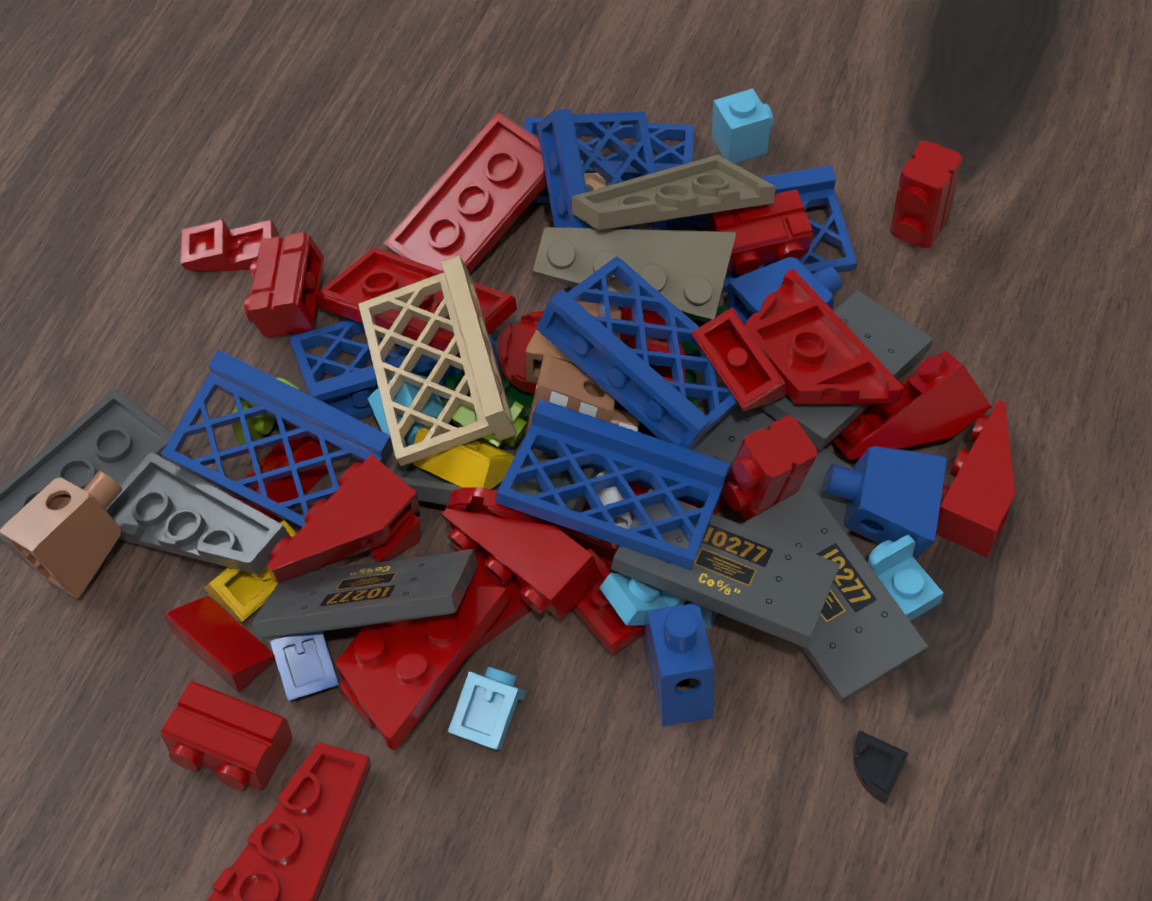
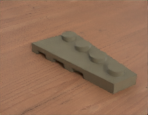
M715 155L572 196V214L597 230L615 229L623 226L774 203L775 186L727 159Z
M544 227L532 276L575 287L614 257L618 256L688 318L707 323L716 316L736 232L635 229L597 230L596 228ZM614 275L607 280L609 292L629 294V288Z

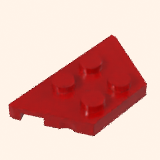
M795 269L787 271L778 290L775 293L770 292L762 302L760 311L754 313L745 323L751 335L784 380L787 395L795 404L897 403L901 400L904 391L903 385Z
M500 586L467 587L457 611L452 614L365 625L335 662L340 676L350 691L354 692L360 706L368 718L372 719L389 749L396 751L509 603L505 588Z

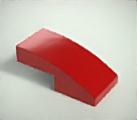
M223 219L183 229L181 231V265L184 269L197 271L249 270L251 262L258 258L261 240L278 237V230L272 220L229 230Z

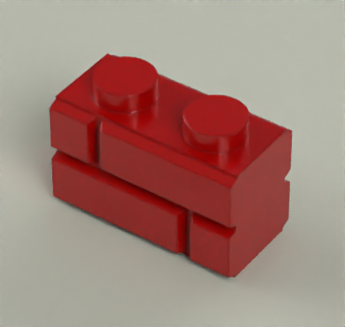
M927 140L919 143L912 154V158H909L900 174V187L897 190L890 228L892 236L924 249L931 248L939 235V231L943 229L950 216L963 158L960 153Z
M798 190L775 194L774 203L709 213L706 227L708 232H736L727 272L735 271L741 275L757 270L761 264L781 261L788 257L800 260L804 254H808L813 236L812 227L807 214L804 213V206Z
M300 232L286 235L285 239L279 236L261 240L258 258L251 262L250 269L253 285L251 295H247L244 299V309L249 321L256 325L263 336L272 338L287 335L289 331L293 334L312 331L317 307L316 293L320 288L324 255L310 234Z
M787 415L771 423L768 429L763 427L745 436L728 472L722 492L729 507L736 512L739 511L744 520H750L797 493L810 470V466L813 465L817 457L818 449L795 417Z
M195 681L189 682L178 700L177 708L172 710L161 730V736L169 751L168 756L173 762L191 771H196L199 765L213 770L221 782L237 790H244L246 785L259 790L265 789L276 770L277 763L283 758L292 739V734L285 717Z

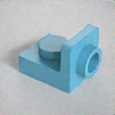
M908 534L895 542L887 540L879 544L870 553L868 564L911 621L940 604L944 593L913 558L912 555L916 542Z
M610 573L599 587L626 625H645L647 612L655 609L681 606L686 602L683 598L621 573Z
M487 666L485 675L469 671L448 732L495 750H501L518 700H524L527 690L514 686L517 676Z

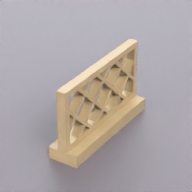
M460 255L443 261L444 272L358 304L395 457L400 466L492 433L495 434L498 441L517 435L475 285ZM443 291L444 299L434 314L418 308L425 296ZM390 309L400 311L399 316L389 330L376 325L374 315ZM412 316L428 322L417 341L401 335ZM439 327L454 332V337L444 352L428 346ZM395 343L411 349L399 368L385 363V358ZM458 352L460 353L461 358L456 357ZM422 354L438 360L427 379L410 373ZM450 365L465 372L455 391L438 384ZM404 382L421 388L409 408L396 403L394 400ZM469 390L471 397L466 396ZM432 393L449 399L437 419L420 413ZM460 404L474 409L476 412L477 422L460 428L448 424ZM398 414L403 416L401 420H399ZM414 421L431 427L423 441L406 447L404 437Z

